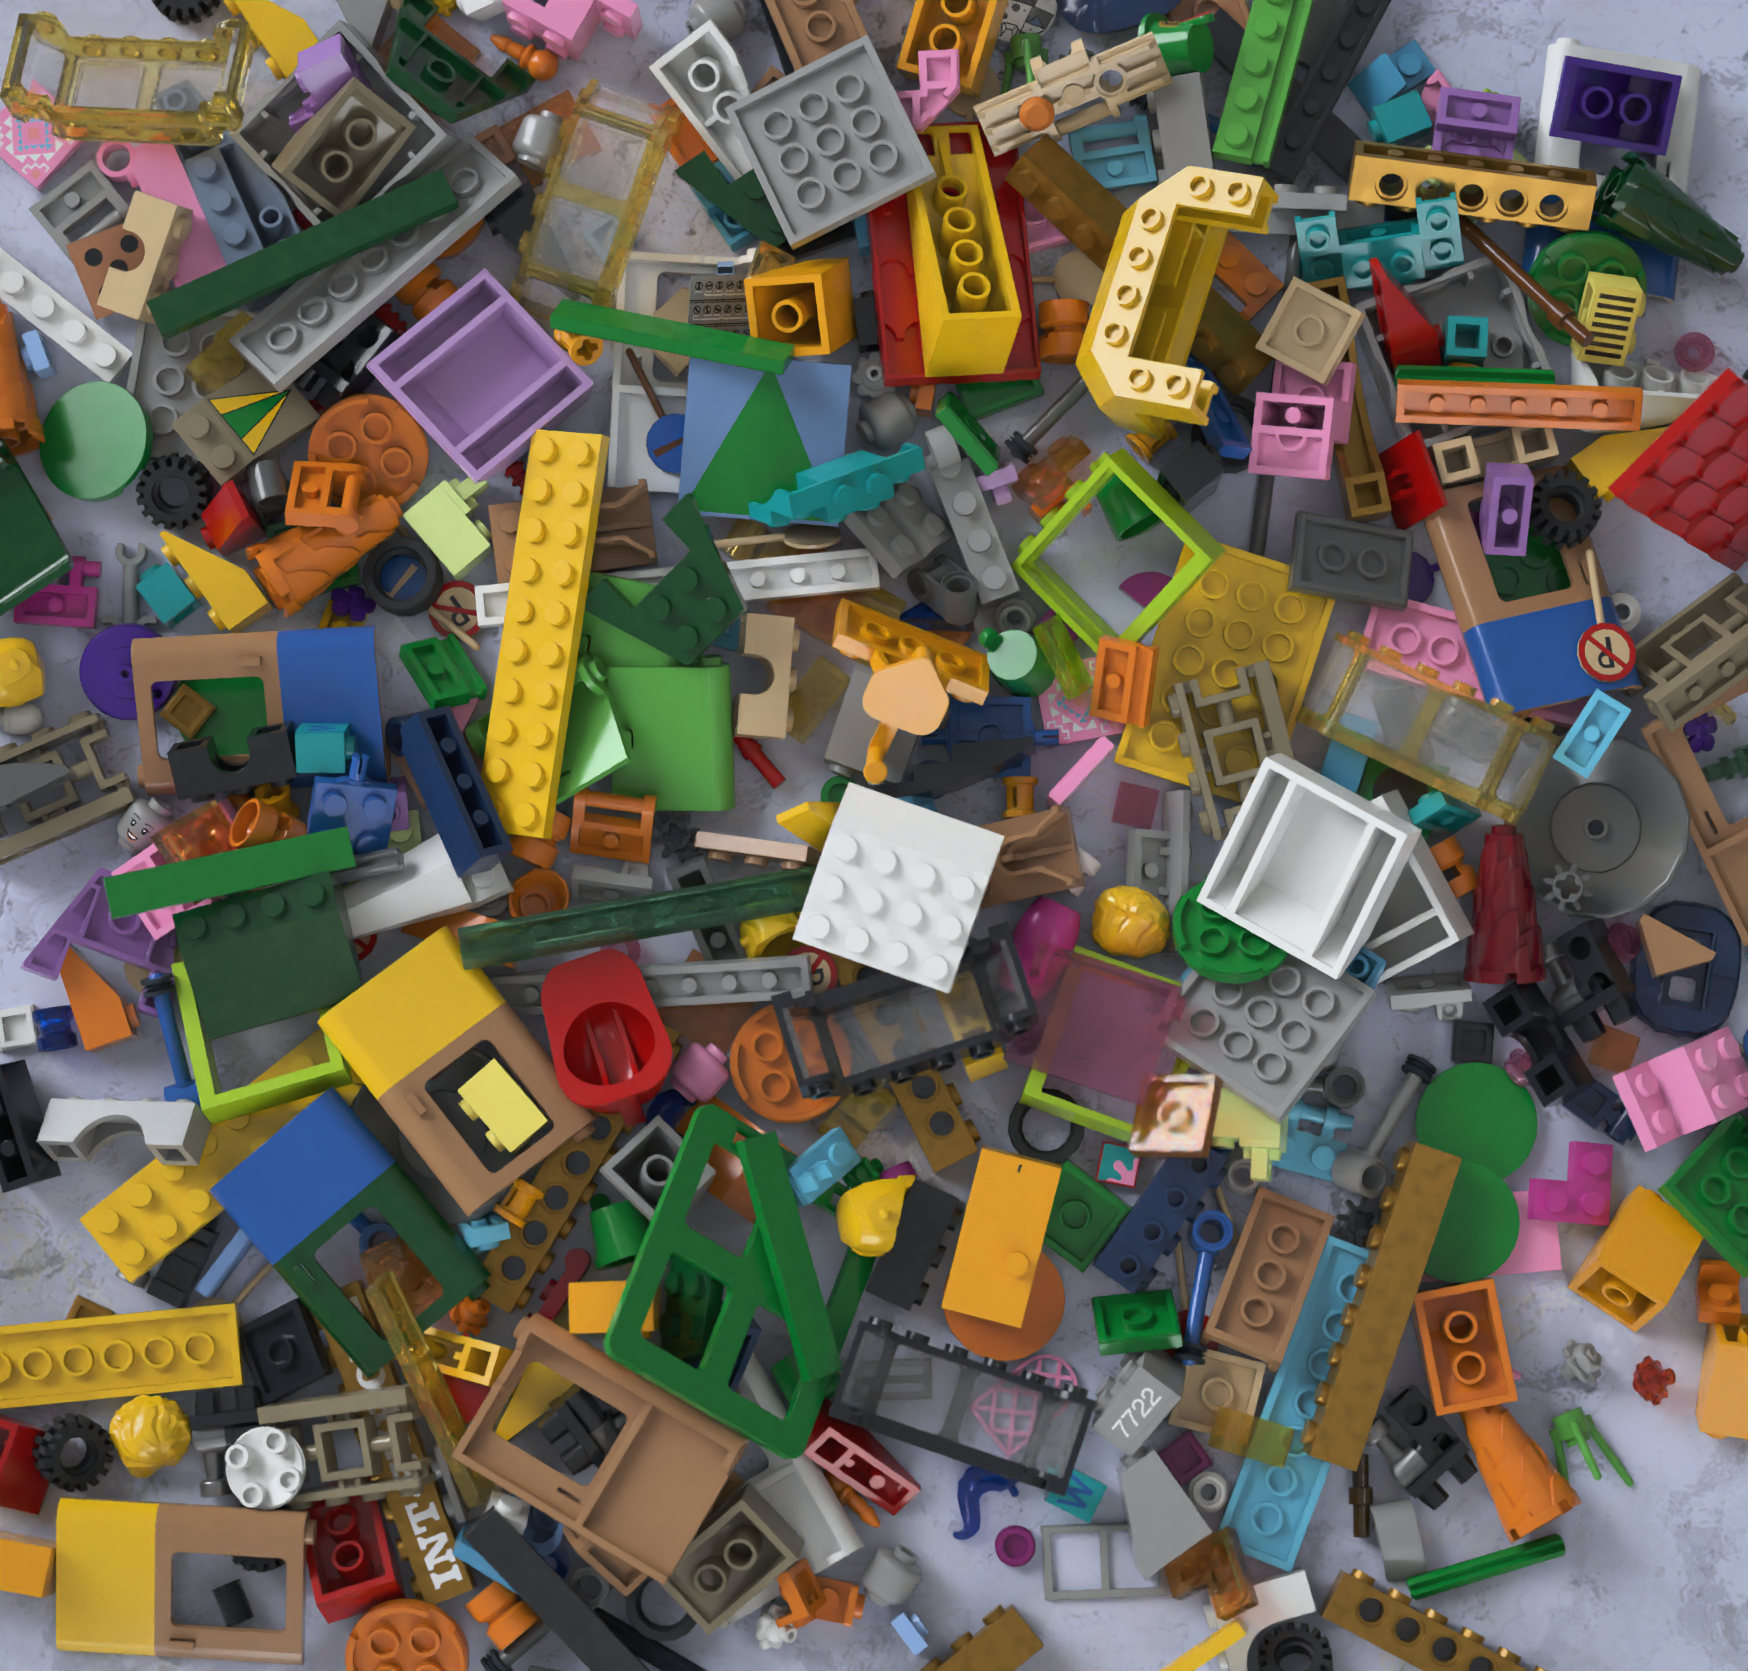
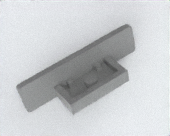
M1274 184V191L1278 194L1279 199L1277 204L1272 206L1267 224L1270 227L1268 234L1297 235L1295 216L1301 215V219L1329 215V211L1335 210L1337 230L1384 222L1385 205L1378 204L1375 207L1361 206L1353 200H1348L1346 194H1338L1339 187L1315 186L1314 193H1299V185ZM1235 229L1228 230V232L1254 233Z
M1189 790L1164 792L1162 831L1147 829L1127 830L1126 886L1138 887L1151 893L1169 911L1170 938L1167 940L1166 946L1161 953L1178 952L1172 936L1173 913L1181 895H1185L1191 889L1189 883V861L1192 856V846L1189 840L1193 806L1190 802Z

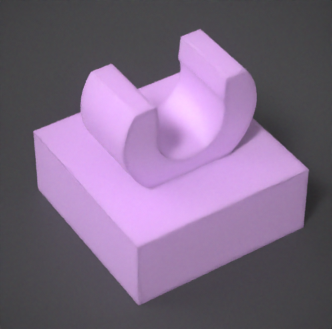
M1009 459L1000 461L998 469L988 477L981 469L973 471L981 492L990 490L993 501L997 506L1012 501L1007 483L1019 479L1014 464Z

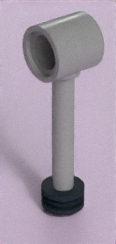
M1414 1054L1407 1056L1408 1061H1405L1406 1064H1403L1401 1070L1407 1075L1365 1150L1347 1149L1336 1157L1332 1166V1179L1337 1187L1367 1198H1375L1384 1191L1389 1181V1168L1385 1161L1379 1159V1156L1420 1083L1429 1085L1431 1078H1433L1432 1074L1437 1072V1068L1426 1058Z

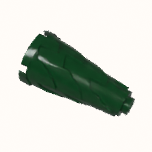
M1630 151L1620 158L1628 163L1624 170L1619 169L1615 165L1611 168L1596 192L1593 211L1597 212L1598 215L1592 213L1591 221L1607 230L1611 229L1628 239L1647 244L1665 254L1678 256L1712 274L1714 272L1720 275L1727 272L1732 274L1738 269L1745 255L1741 251V243L1738 242L1739 238L1712 219L1698 203L1689 198L1668 177L1648 164L1645 157L1635 151Z

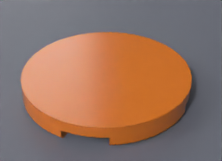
M361 393L335 402L319 417L310 435L308 461L359 464L366 469V483L360 489L359 501L373 494L376 496L381 494L385 498L393 496L400 506L416 493L428 467L429 446L423 427L397 400L385 395ZM334 483L331 501L337 506L342 505L345 488L343 483Z
M773 1004L758 1010L740 1028L731 1048L730 1071L738 1094L757 1114L779 1123H803L825 1114L842 1097H825L817 1100L802 1098ZM830 1018L827 1022V1029L844 1078L851 1075V1050L844 1031L833 1018ZM786 1022L804 1079L826 1073L827 1070L812 1025L808 1022Z
M1041 1251L1021 1328L944 1308L943 1310L952 1333L968 1350L981 1357L986 1356L998 1361H1011L1037 1352L1053 1337L1063 1317L1065 1293L1059 1272L1052 1261ZM949 1273L944 1284L943 1296L945 1293Z
M410 1598L388 1600L366 1611L353 1627L345 1650L347 1671H468L470 1661L466 1637L456 1621L441 1608L426 1601Z

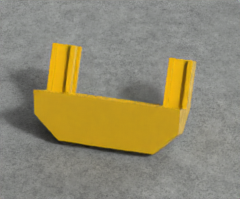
M1187 166L1140 197L1123 213L1075 361V365L1098 408L1117 426L1161 441L1168 419L1207 426L1209 418L1206 415L1212 396L1217 395L1219 387L1212 381L1203 380L1205 374L1203 370L1185 366L1228 230L1235 229L1268 234L1270 227L1267 222L1272 206L1277 204L1279 196L1263 177Z

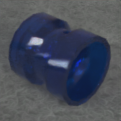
M71 1005L44 1008L32 1012L34 1025L39 1028L40 1034L36 1040L38 1052H51L78 1046L77 1034L71 1029V1021L74 1018Z

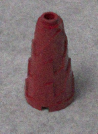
M1513 824L1492 825V832L1485 833L1484 849L1481 854L1478 872V884L1473 891L1471 927L1474 934L1467 937L1464 979L1468 982L1506 984V981H1516V984L1541 982L1547 979L1542 928L1537 920L1536 891L1531 884L1524 833L1517 832L1516 825Z

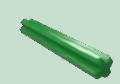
M1398 365L1395 368L1394 383L1395 387H1397V379L1555 384V372L1543 369Z
M1553 1534L1407 1579V1587L1412 1599L1418 1600L1564 1556L1566 1548L1561 1535Z

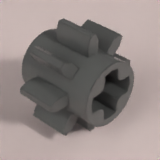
M1573 863L1570 871L1563 872L1562 868L1556 864L1555 871L1557 876L1555 879H1543L1545 884L1552 886V892L1548 893L1544 899L1547 901L1556 898L1560 901L1558 912L1564 910L1566 903H1573L1574 908L1579 911L1581 910V905L1578 899L1581 895L1585 897H1592L1593 895L1589 890L1583 889V883L1587 882L1591 875H1584L1580 878L1576 874L1577 863ZM1567 876L1575 878L1574 885L1579 887L1580 890L1578 894L1571 893L1568 899H1564L1561 897V889L1556 887L1557 881L1564 882Z

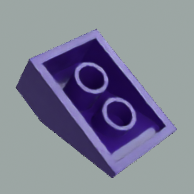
M1565 55L1549 136L1666 156L1682 76Z

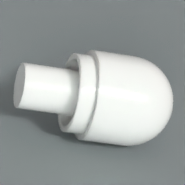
M26 702V704L0 710V726H4V732H10V734H33L43 724V713L33 703Z

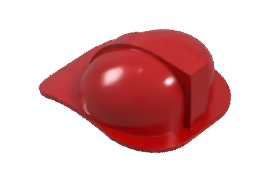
M603 949L555 966L549 971L543 982L541 1006L549 1036L556 1077L562 1092L576 1105L589 1108L595 1112L602 1114L621 1113L627 1128L646 1122L642 1105L651 1101L661 1090L666 1076L671 1069L673 1048L640 969L626 954L614 949Z

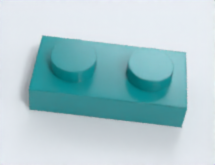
M1438 790L1423 795L1418 800L1419 804L1407 811L1413 825L1446 836L1455 834L1482 816L1476 802Z

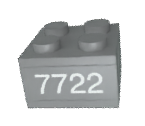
M1163 1349L1126 1353L1120 1362V1366L1123 1368L1114 1378L1108 1375L1095 1392L1098 1398L1093 1409L1095 1413L1092 1428L1130 1457L1133 1456L1182 1398L1186 1367L1180 1362L1173 1360L1172 1356Z

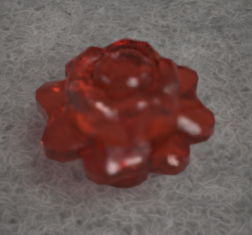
M1648 1355L1644 1357L1642 1363L1636 1364L1632 1385L1640 1397L1645 1401H1651L1654 1406L1660 1405L1662 1399L1668 1397L1667 1385L1676 1382V1375L1671 1368L1662 1369L1660 1361L1653 1360Z

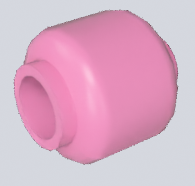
M694 1042L672 1063L670 1072L673 1078L670 1080V1083L690 1102L694 1103L697 1099L702 1102H708L730 1078L729 1070L724 1065L729 1058L712 1042L707 1047Z

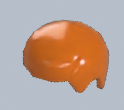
M541 867L533 868L528 873L517 878L512 884L514 891L508 894L507 905L511 918L523 929L543 932L558 925L565 917L571 896L567 882L556 871Z

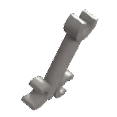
M117 543L115 555L117 560L123 564L122 622L114 616L106 615L101 617V623L103 625H116L120 623H137L145 626L159 625V620L153 616H144L138 620L139 591L135 586L139 584V567L145 563L148 557L146 546L143 543H138V554L136 557L127 559L125 557V545Z

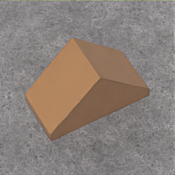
M1645 913L1636 922L1637 931L1652 978L1706 964L1712 961L1716 952Z

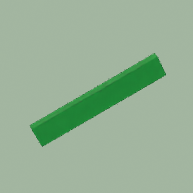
M564 298L550 317V328L777 375H783L794 358L795 345Z
M345 826L103 878L111 919L113 920L285 883L326 871L336 872L355 868L356 862L348 828Z
M776 1130L735 1142L802 1382L812 1381L843 1370Z

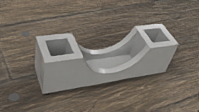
M70 1096L68 1099L51 1098L37 1142L53 1161L90 1162L97 1152L109 1142L123 1136L139 1135L145 1137L146 1146L162 1165L199 1166L211 1122L196 1102L187 1099H178L176 1102H162L150 1098H142L140 1101L120 1100L114 1097H106L104 1100H91L78 1096Z

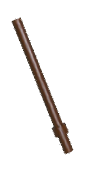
M1430 185V186L1427 187V188H1428V189H1433L1434 187H1433L1432 185ZM1459 214L1461 234L1547 313V320L1558 330L1564 329L1582 347L1588 346L1593 341L1594 335L1575 318L1576 312L1564 301L1558 302L1466 215Z

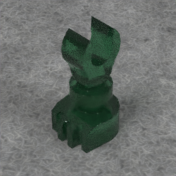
M1748 744L1732 749L1733 758L1728 759L1727 756L1718 758V763L1702 767L1701 770L1708 784L1725 778L1726 781L1734 779V774L1740 773L1742 779L1748 778Z

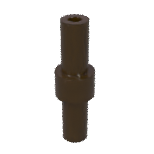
M1362 1454L1357 1471L1352 1470L1353 1487H1348L1349 1504H1353L1354 1537H1370L1369 1504H1373V1487H1369L1368 1454Z

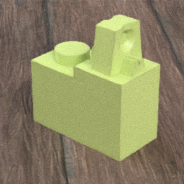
M456 477L449 483L445 479L402 515L409 526L456 581H460L494 552L491 544L488 542L492 539V534L479 519L473 523L470 521L475 516L473 511L480 506L475 499L489 487L486 480L475 484L470 477L461 483Z
M1202 1087L1199 1136L1206 1141H1211L1210 1147L1217 1149H1235V1143H1239V1146L1243 1149V1158L1251 1159L1250 1178L1253 1181L1271 1182L1273 1161H1281L1282 1153H1286L1289 1114L1279 1124L1226 1088Z

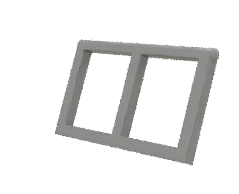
M1127 1522L1041 1525L1040 1527L1043 1542L1045 1600L1168 1596L1166 1566L1158 1571L1159 1587L1110 1589L1108 1531H1129ZM1099 1532L1101 1589L1053 1591L1051 1534Z

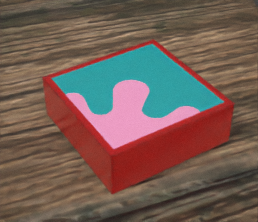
M1102 1141L1095 1179L1099 1182L1135 1189L1143 1149Z

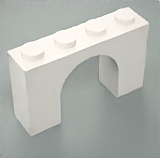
M1302 1568L1207 1594L1209 1605L1203 1606L1209 1630H1219L1236 1617H1241L1249 1629L1246 1636L1216 1655L1220 1670L1228 1669V1671H1248L1247 1655L1249 1647L1262 1629L1273 1623L1316 1611L1307 1576Z

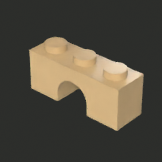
M135 190L123 229L137 234L142 239L145 247L144 259L132 271L109 267L97 305L139 321L155 324L156 322L146 301L166 293L170 279L176 275L179 267L178 255L183 241L188 238L191 232V217L194 210Z
M1508 427L1499 433L1473 439L1469 435L1433 444L1428 450L1441 486H1446L1447 489L1485 480L1487 462L1527 464L1530 469L1553 463L1559 455L1553 429L1534 427Z
M746 613L740 616L737 656L758 660L767 672V683L760 694L741 693L734 696L733 737L779 741L786 738V732L792 731L794 710L793 708H788L789 692H794L796 688L797 669L791 667L792 652L798 651L800 642V629L794 627L795 617Z

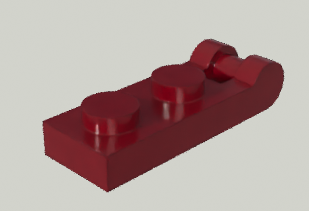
M582 1248L570 1250L565 1256L567 1269L559 1281L551 1278L539 1296V1299L544 1301V1304L538 1313L552 1322L555 1321L569 1300L568 1283L580 1282L591 1266L592 1258L587 1250ZM529 1312L527 1316L531 1318L533 1314Z

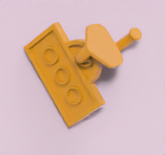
M845 598L841 599L835 615L832 647L837 648L840 653L849 658L857 659L860 657L870 661L874 672L863 693L862 704L866 713L880 722L867 748L866 765L863 774L868 782L878 784L887 777L888 770L884 764L885 755L898 728L916 735H927L934 732L939 727L949 706L947 692L961 702H974L983 705L989 693L990 667L987 655Z

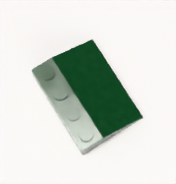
M330 871L172 914L183 963L208 1039L210 1040L336 1006L364 985L341 881Z

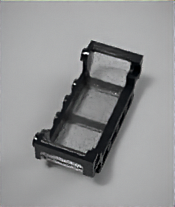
M1008 922L988 927L990 935L988 938L978 941L977 938L969 939L970 946L966 947L949 994L885 972L813 995L812 990L805 992V996L793 999L791 991L771 996L802 1098L817 1100L825 1097L847 1096L850 1094H854V1097H863L877 1091V1086L891 1081L895 1085L910 1082L917 1077L916 1073L929 1069H932L933 1072L948 1070L956 1065L955 1061L970 1056L973 1060L986 1058L995 1053V1048L1001 1047L1014 1038L1030 1032L1035 1025L1039 1024L1038 1012Z
M870 1316L868 1323L859 1321L835 1396L827 1414L828 1416L995 1474L1065 1496L1096 1401L1087 1398L1089 1390L1069 1383H1065L1063 1390L1044 1385L1047 1377L1027 1370H1023L1021 1377L1006 1372L1008 1364L986 1356L983 1363L968 1359V1350L948 1343L945 1344L944 1350L928 1345L930 1337L914 1331L907 1330L905 1337L891 1331L894 1323L874 1316Z

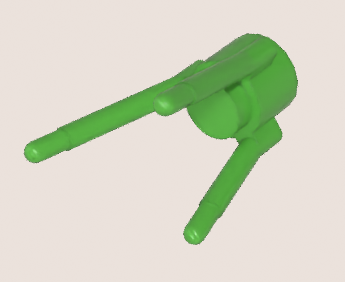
M1022 33L1010 38L1011 50L1004 52L1005 69L1001 94L1010 91L1014 66H1016L1018 72L1026 73L1027 83L1035 80L1029 60L1041 55L1043 61L1049 64L1048 49L1042 48V38L1039 34Z
M1582 1407L1570 1410L1551 1419L1555 1428L1548 1432L1554 1444L1558 1472L1568 1482L1569 1477L1563 1441L1566 1442L1568 1448L1578 1444L1594 1479L1600 1480L1602 1478L1594 1456L1586 1440L1591 1439L1590 1434L1628 1487L1633 1486L1632 1478L1595 1427L1591 1415H1585Z

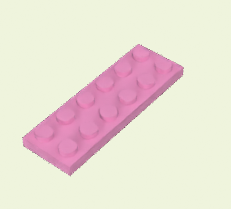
M1408 599L1407 608L1403 612L1371 606L1354 670L1485 705L1454 611ZM1590 698L1537 709L1528 717L1571 729Z

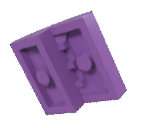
M1441 86L1432 150L1512 160L1514 141L1518 130L1521 97Z

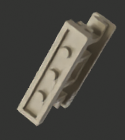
M1731 573L1635 644V665L1643 688L1640 690L1630 688L1620 690V692L1632 698L1647 686L1652 689L1643 698L1650 712L1655 717L1658 716L1662 725L1672 732L1748 676V584H1744L1738 574ZM1710 639L1715 641L1714 644L1694 659L1690 660L1687 658L1688 655Z
M1269 659L1236 668L1235 674L1239 689L1202 698L1196 678L1187 682L1173 684V694L1167 695L1172 718L1180 717L1183 733L1177 734L1183 758L1190 756L1194 771L1187 773L1193 797L1199 795L1201 797L1204 811L1198 812L1200 827L1203 836L1211 835L1212 842L1227 838L1234 823L1233 816L1238 815L1253 784L1252 778L1257 776L1265 757L1282 753L1295 760ZM1249 678H1253L1267 732H1261L1258 717L1241 722L1236 721L1231 700L1251 694ZM1187 694H1191L1195 709L1215 704L1221 727L1201 732L1205 746L1202 749H1199L1185 696ZM1250 729L1260 767L1223 776L1213 738ZM1209 772L1212 773L1215 787L1235 782L1242 805L1222 810L1225 827L1220 828L1206 776V773Z
M90 710L80 712L68 718L69 724L57 730H54L53 726L46 727L31 734L32 740L25 744L17 746L14 742L0 747V765L37 762L66 765L63 755L58 749L45 754L43 752L91 731L94 732L79 739L87 760L70 767L75 771L77 777L63 784L67 794L66 797L34 811L29 801L18 806L27 824L32 825L43 820V823L0 841V866L121 814L138 798L136 791L130 784L131 781L128 774L122 772L107 779L94 746L112 737L109 730H107L104 717L99 713L91 714ZM94 774L100 791L106 793L118 788L115 792L69 812L67 810L82 803L74 784L76 781ZM0 816V838L7 836L8 833Z
M422 1382L280 1401L257 1408L259 1425L267 1424L268 1427L282 1429L293 1436L299 1443L306 1462V1473L303 1483L310 1481L307 1462L318 1461L321 1482L338 1480V1485L300 1489L296 1496L286 1503L289 1506V1510L311 1508L314 1506L313 1501L324 1499L326 1506L345 1504L350 1502V1496L362 1495L363 1501H373L386 1498L387 1491L399 1490L400 1497L424 1493V1485L437 1480L436 1473L429 1472V1466L432 1465L431 1457L412 1459L406 1421L424 1416L423 1408L418 1406V1400L424 1399ZM400 1405L402 1408L401 1411L386 1415L389 1434L380 1436L377 1433L375 1415L358 1416L357 1412ZM327 1416L328 1421L312 1425L315 1444L305 1446L301 1424L285 1426L284 1421ZM358 1427L364 1466L338 1469L332 1431ZM392 1451L395 1473L412 1470V1475L377 1480L368 1479V1476L384 1471L381 1452Z

